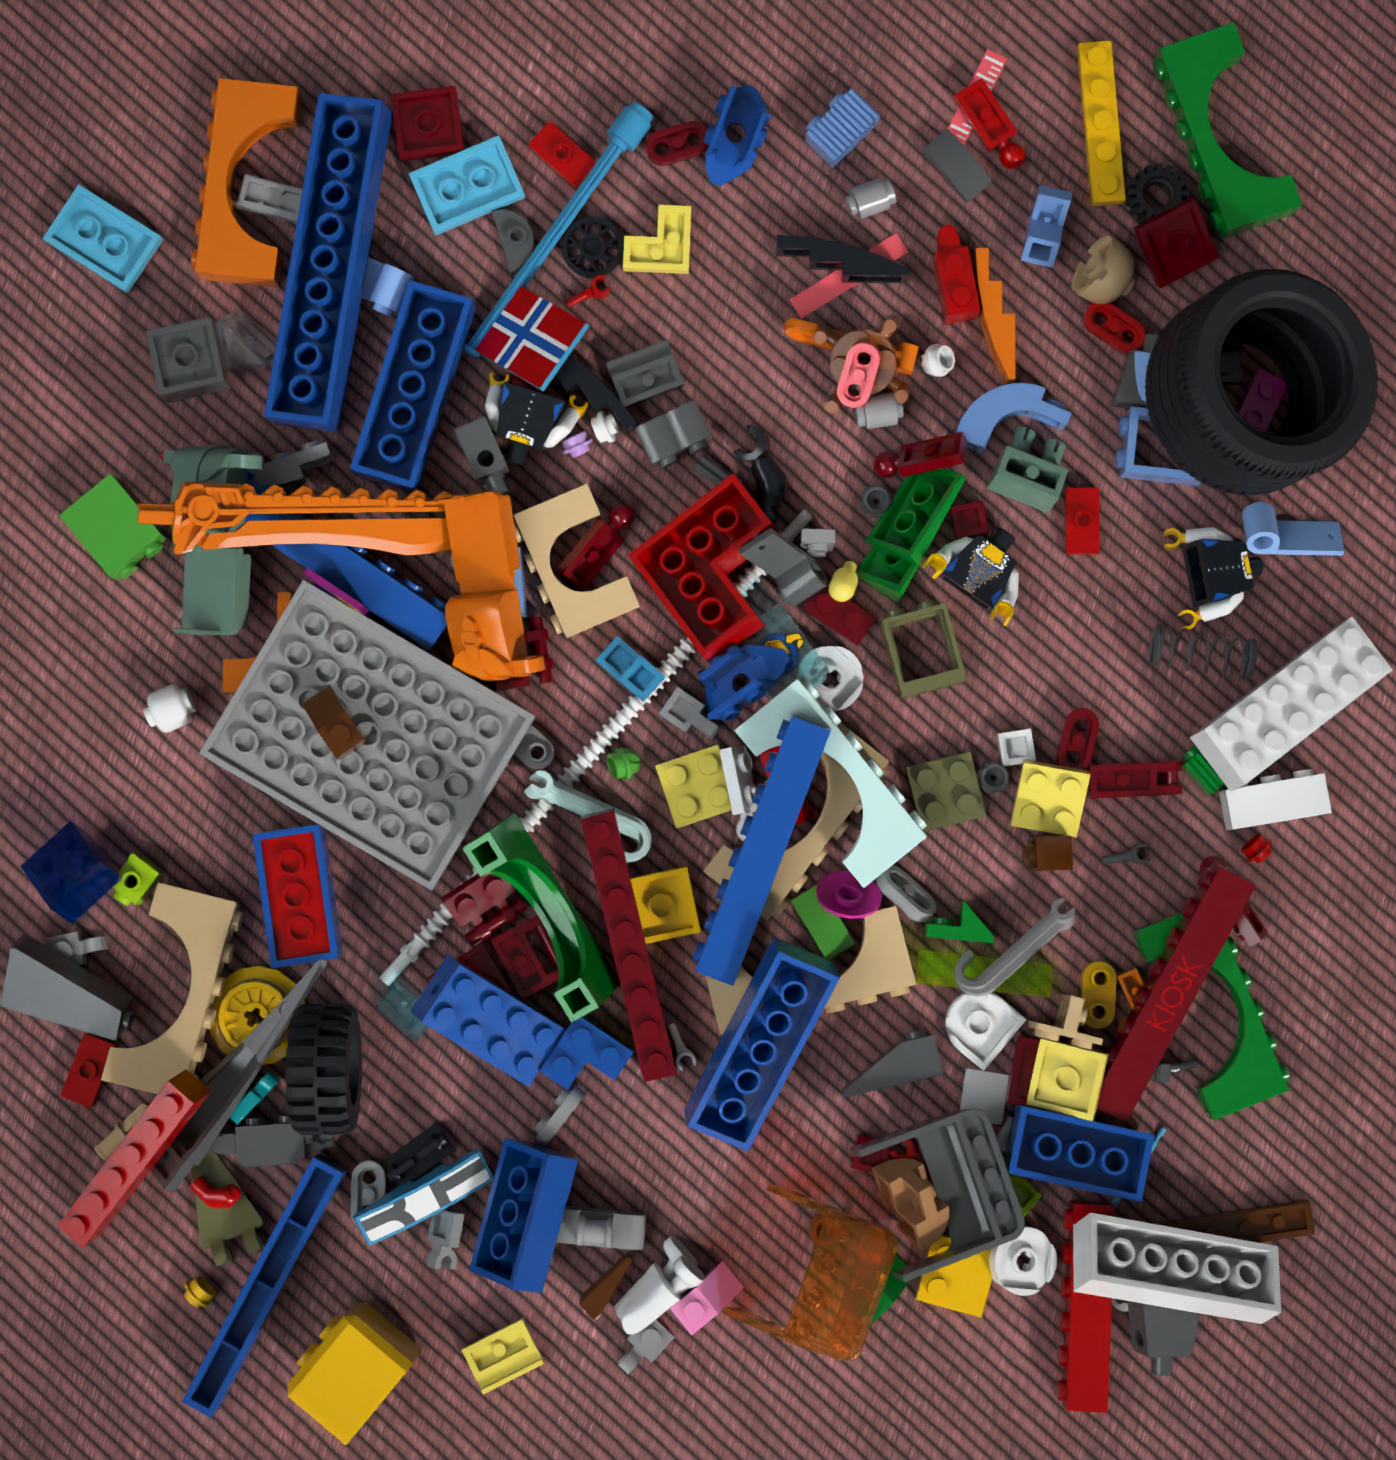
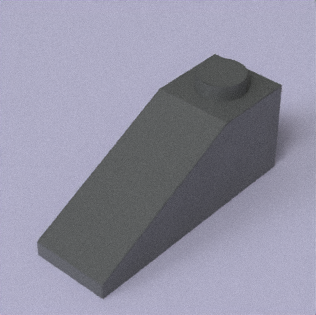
M925 1029L905 1033L906 1040L898 1041L841 1089L843 1096L846 1098L944 1075L934 1034L926 1035Z

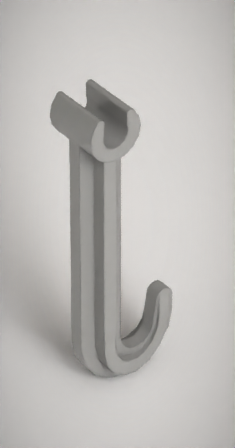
M1065 898L1055 900L1051 906V911L978 977L973 979L967 978L963 973L974 958L972 951H966L956 962L954 969L955 982L960 990L976 997L988 995L996 990L1056 934L1073 926L1075 908L1073 907L1066 914H1061L1064 912Z

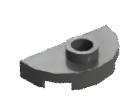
M505 209L492 210L511 275L520 271L534 251L533 232L528 222L518 213Z

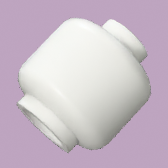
M170 684L150 693L147 697L148 707L143 709L151 727L157 725L165 733L191 723L192 713L196 712L195 704L187 688L181 689L175 684Z

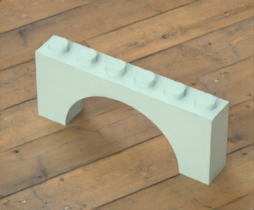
M797 678L738 726L735 732L757 757L770 748L781 746L782 740L776 737L783 719L790 721L792 714L831 728L823 752L834 758L849 773L858 789L863 808L860 833L851 850L842 858V862L861 886L865 888L927 837L923 831L927 824L915 810L909 814L901 803L906 800L894 784L889 788L880 778L885 773L872 758L866 761L858 752L863 746L851 732L846 736L837 726L841 719L830 706L823 709L817 702L816 698L820 694L807 679L802 683Z

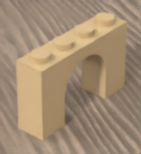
M588 484L514 514L516 520L514 523L516 539L518 543L525 541L529 553L525 554L524 558L531 573L538 571L542 580V584L537 585L544 604L551 602L556 613L550 616L557 634L564 632L566 638L640 607L627 576L598 589L579 592L562 585L552 572L550 552L555 540L566 530L601 515Z

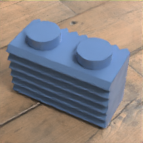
M853 88L846 94L843 91L838 93L829 104L831 109L823 117L820 114L816 115L806 126L808 132L806 133L805 142L832 168L880 120V114Z

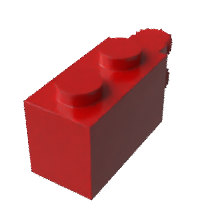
M947 224L938 231V237H936V243H938L937 252H935L932 260L944 325L975 320L981 310L968 246L961 247L959 235H957L958 231H956L957 228H954V225Z

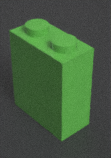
M111 473L59 515L107 575L116 581L119 578L124 580L131 576L138 569L136 564L145 557L152 558L158 554L164 547L162 543L167 540V537L157 525L138 524V502Z

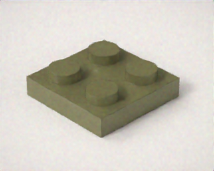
M971 751L905 768L915 810L927 824V827L923 829L924 832L987 816Z

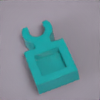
M272 1071L268 1072L249 1093L245 1092L230 1118L237 1125L241 1123L281 1079Z

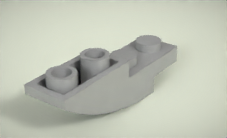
M313 441L301 447L302 451L291 455L289 452L278 453L270 458L271 462L266 463L263 457L262 470H250L256 474L254 479L263 486L266 483H270L284 488L283 490L308 484L304 471L335 461V458L327 442L321 444L320 441ZM248 451V455L262 456L260 452Z

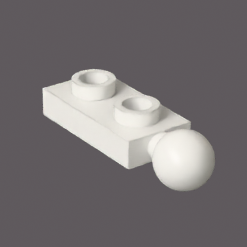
M746 746L721 749L720 755L732 814L740 815L741 819L736 826V833L739 839L744 842L746 836L740 834L746 816L754 817L753 812L756 811L758 805L753 803L752 800L757 788L753 784L751 774L752 759L746 750Z

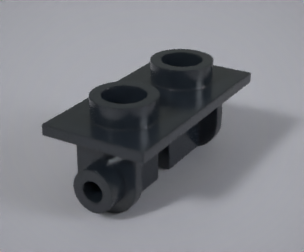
M435 1123L381 1163L387 1170L385 1173L390 1181L400 1186L408 1180L414 1181L456 1149L438 1124Z

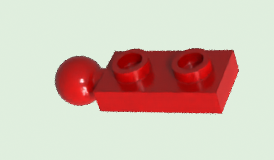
M983 78L954 96V101L988 153L999 147V160L1001 164L1007 169L1019 168L1025 161V151L1021 145L1011 143L1010 139L1017 135L1018 131Z

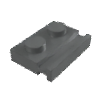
M668 339L606 362L619 400L625 408L685 386Z

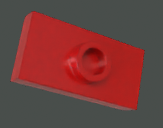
M551 121L528 144V148L576 191L596 164L595 160Z
M1066 487L1065 555H1098L1100 553L1099 488Z
M87 1032L84 1033L60 1097L93 1108L104 1082L101 1078L110 1047L117 1048L118 1044Z

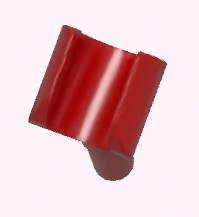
M596 276L592 281L591 287L567 299L568 307L587 298L604 299L607 297L611 287L601 291L595 286L605 281L606 276Z

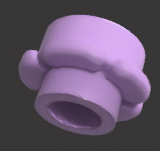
M585 430L580 431L561 441L565 449L562 452L563 454L570 452L572 458L582 455L590 450L588 444L593 439L588 438Z

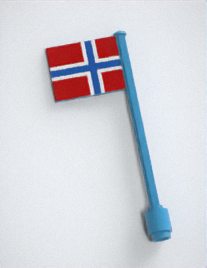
M632 102L629 107L625 106L607 131L610 137L608 141L610 143L469 343H464V350L468 355L472 357L482 355L544 392L590 327L586 322L525 289V287L620 153H624L626 150L633 152L650 129L653 115L642 105Z

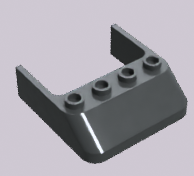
M966 1108L929 1118L849 1148L851 1155L863 1157L915 1137L936 1195L949 1205L950 1217L947 1230L951 1238L950 1247L946 1251L892 1271L895 1279L906 1282L1015 1240L1024 1230V1217L988 1115L980 1109Z

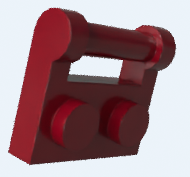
M538 915L490 940L521 999L559 980V968L555 950ZM532 929H535L556 969L549 974L546 973L526 935Z

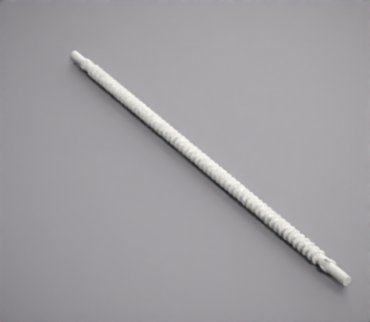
M803 509L783 532H779L780 535L793 543L792 541L813 519V516ZM752 562L750 569H744L745 575H738L739 581L737 583L733 582L744 597L748 596L746 592L748 589H754V582L760 583L759 577L761 575H767L765 571ZM688 637L685 640L680 639L681 645L673 647L675 650L673 654L667 653L668 660H661L662 666L660 668L655 667L666 677L644 702L636 696H629V703H622L623 709L615 711L617 714L615 718L609 717L610 723L602 725L604 730L596 732L597 738L589 740L590 746H583L585 751L582 754H576L578 757L576 761L570 760L571 767H564L565 773L557 775V782L573 789L572 783L580 781V774L586 775L585 769L593 767L592 761L594 759L596 761L599 760V753H606L604 748L607 745L612 746L611 740L619 738L617 735L619 731L625 732L624 726L632 724L630 719L638 717L637 711H644L643 705L646 702L648 704L651 703L650 697L658 695L657 689H664L663 683L665 681L670 682L669 676L671 674H677L676 668H683L682 662L690 660L688 655L696 653L695 646ZM543 798L538 799L539 802L537 804L531 803L532 810H525L526 816L524 818L519 817L527 832H534L533 826L541 824V817L547 818L546 812L554 810V803ZM475 868L472 869L473 875H466L467 880L478 874ZM443 903L440 904L441 910L433 912L434 918H427L428 924L420 926L421 932L414 933L415 938L408 945H403L400 949L401 954L381 974L379 978L385 984L390 986L410 962L415 963L417 961L418 955L424 947H430L429 941L437 939L436 933H443L442 927L450 925L448 920L452 916Z

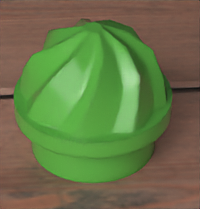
M619 747L614 749V753L607 755V765L611 776L615 780L620 778L623 780L630 779L634 773L639 771L640 757L630 748Z

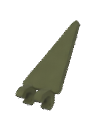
M210 1147L199 1166L193 1165L192 1167L193 1182L199 1176H203L213 1188H226L228 1184H234L241 1191V1197L235 1201L234 1206L220 1209L209 1208L195 1194L200 1246L203 1249L211 1247L216 1266H221L234 1260L230 1247L226 1242L229 1239L242 1234L248 1254L265 1247L262 1236L257 1229L264 1224V1219L218 1154L213 1153Z

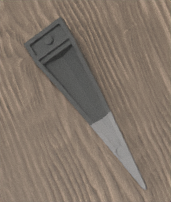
M323 959L318 960L277 1007L227 1057L200 1080L212 1092L151 1169L152 1174L165 1190L175 1192L193 1165L199 1166L293 1017V1011L302 1004L325 968L327 961Z

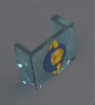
M779 602L760 616L765 626L738 646L739 649L746 645L784 649L790 661L786 665L785 673L775 686L766 691L765 696L769 701L797 678L802 683L808 679L816 688L827 679L825 674L830 671Z

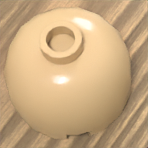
M1107 235L1098 239L1087 251L1092 256L1089 258L1086 266L1082 261L1077 266L1071 288L1078 296L1096 304H1107L1117 300L1121 295H1127L1131 291L1135 282L1133 278L1135 264L1129 249L1121 242Z

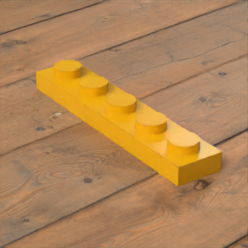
M1111 41L1079 43L1077 54L1091 206L1124 204L1126 199Z

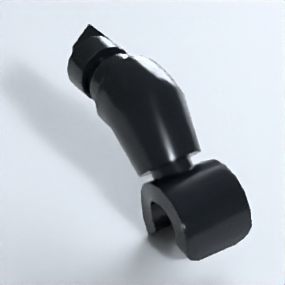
M746 425L747 433L757 436L758 446L751 453H745L741 449H737L733 453L737 458L753 464L750 469L757 484L756 492H759L756 502L760 503L759 507L775 526L778 515L774 513L775 508L780 507L781 500L785 499L787 495V476L772 456L767 457L770 451L768 435L754 425Z

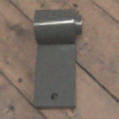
M772 528L762 534H756L754 536L755 539L738 549L740 555L775 578L778 585L775 588L776 593L784 604L790 603L795 607L828 586L827 576L819 563Z

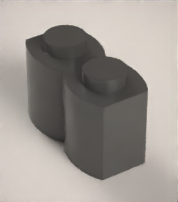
M695 400L635 428L652 467L660 465L661 469L679 461L677 456L684 452L690 451L691 455L703 451L709 447L707 442L712 439L711 432Z

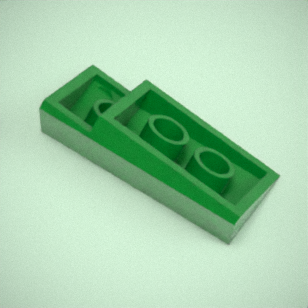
M941 468L923 474L906 476L892 498V503L879 518L865 540L872 549L856 572L858 579L898 603L966 479L964 474Z

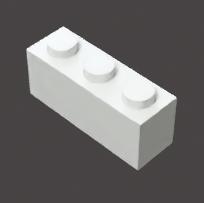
M1313 769L1293 772L1294 778L1281 780L1280 774L1260 777L1261 784L1249 786L1247 783L1233 791H1229V789L1219 791L1226 831L1332 813L1325 773L1314 775Z

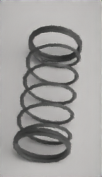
M1162 624L1155 626L1149 651V663L1151 666L1154 665L1156 667L1159 664L1164 645L1165 630L1168 629L1170 633V661L1168 667L1172 668L1177 644L1182 633L1185 631L1188 637L1187 671L1190 670L1191 659L1197 641L1201 634H1204L1206 640L1205 674L1208 673L1209 661L1215 643L1219 637H1222L1224 643L1222 676L1226 675L1227 662L1236 640H1240L1242 662L1239 678L1247 681L1251 679L1257 659L1256 639L1250 638L1246 645H1244L1242 638L1237 636L1227 651L1226 638L1221 633L1215 637L1211 647H1209V639L1205 631H1201L1196 636L1192 645L1191 635L1187 628L1180 631L1174 643L1173 632L1170 626L1166 625L1164 627Z

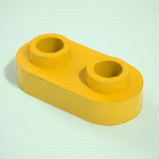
M1095 961L1089 963L1081 974L1080 998L1085 999L1083 1006L1088 1007L1085 1024L1095 1029L1107 1027L1115 1016L1117 977L1115 970L1105 962ZM1098 972H1102L1105 975V982L1101 985L1096 984L1094 981V976ZM1100 1005L1104 1010V1014L1101 1018H1095L1093 1016V1009Z

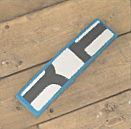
M473 1149L449 1166L441 1164L415 1182L411 1180L406 1181L355 1214L353 1218L365 1242L371 1246L439 1213L494 1180V1177L481 1151Z

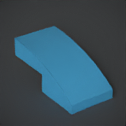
M619 636L596 659V662L642 702L666 678Z

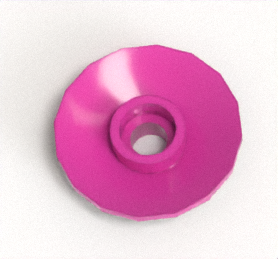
M836 871L825 875L818 882L815 893L818 903L826 911L849 919L864 918L874 914L880 907L882 900L881 890L874 881L863 888L850 871Z

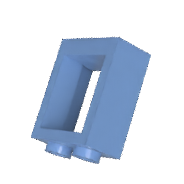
M1132 406L1126 412V416L1121 415L1118 433L1124 436L1123 447L1117 449L1115 467L1120 468L1119 477L1199 486L1201 484V481L1195 480V477H1191L1184 470L1134 465L1138 420L1150 421L1151 417L1148 415L1149 410L1147 408Z

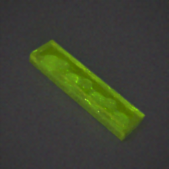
M918 949L916 983L959 988L955 982L954 969L956 962L963 954ZM974 956L963 973L967 978H976L998 958ZM1025 962L993 992L1050 998L1053 964Z

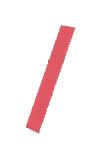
M897 233L868 250L891 261H895L908 253L907 248ZM836 270L789 300L802 319L858 283H841V270Z

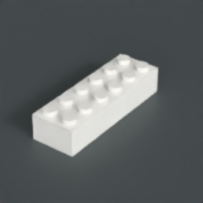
M1350 617L1320 637L1193 734L1190 739L1229 791H1233L1251 781L1393 669L1355 619Z
M1089 1213L1073 1225L1074 1292L1259 1324L1281 1313L1278 1246L1096 1213Z

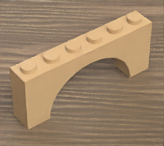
M841 723L837 725L845 736L851 732ZM851 732L863 746L858 752L866 761L872 758L885 773L880 777L883 781L890 772L885 768L890 761ZM824 752L821 755L820 761L825 773L826 795L821 814L810 832L796 845L785 850L760 915L766 921L770 916L775 919L779 917L788 905L784 898L792 889L796 893L809 878L804 872L810 864L819 865L829 852L824 846L830 838L834 837L838 840L849 826L844 821L852 810L858 814L862 809L860 794L853 779L840 763ZM723 845L703 871L719 885H721L723 878L730 880L734 868L728 866L733 850Z
M162 883L157 884L149 916L167 923L182 939L191 964L189 996L178 1019L157 1039L134 1048L110 1047L101 1080L158 1094L168 1080L185 1069L194 1074L196 1063L203 1061L207 1043L203 1042L206 1029H211L215 1020L216 1010L212 1009L215 996L220 997L224 988L225 977L221 976L224 964H229L233 956L234 944H230L233 932L239 931L244 913L240 911L241 905L234 901Z
M896 906L877 910L874 914L862 918L863 935L861 945L851 964L839 975L840 979L824 1007L826 1014L844 1010V1003L857 1000L858 1006L878 1001L876 995L890 992L891 997L910 993L909 986L916 985ZM742 966L734 986L706 976L720 1034L724 1033L753 978Z

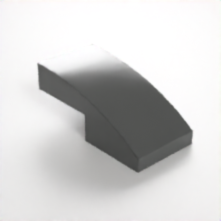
M948 129L922 149L924 156L945 176L946 183L966 203L970 202L992 184V180L981 165Z

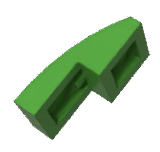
M816 885L790 902L824 958L831 961L855 947L856 944L840 917L826 911L818 903L815 894Z

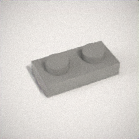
M802 529L799 537V548L812 558L826 557V553H832L834 548L836 530Z

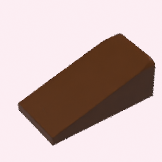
M630 1252L621 1257L580 1296L579 1305L595 1322L600 1317L633 1259Z

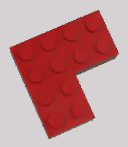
M734 473L628 554V557L687 637L709 663L716 656L727 653L729 647H738L765 626L764 622L728 574L747 560L740 555L738 549L755 539L754 536L756 534H762L770 528L779 533Z

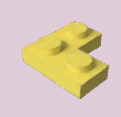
M659 205L657 237L624 236L623 271L689 274L691 206Z

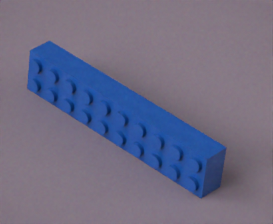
M323 93L318 95L264 417L276 425L339 433L392 119V112L383 100Z

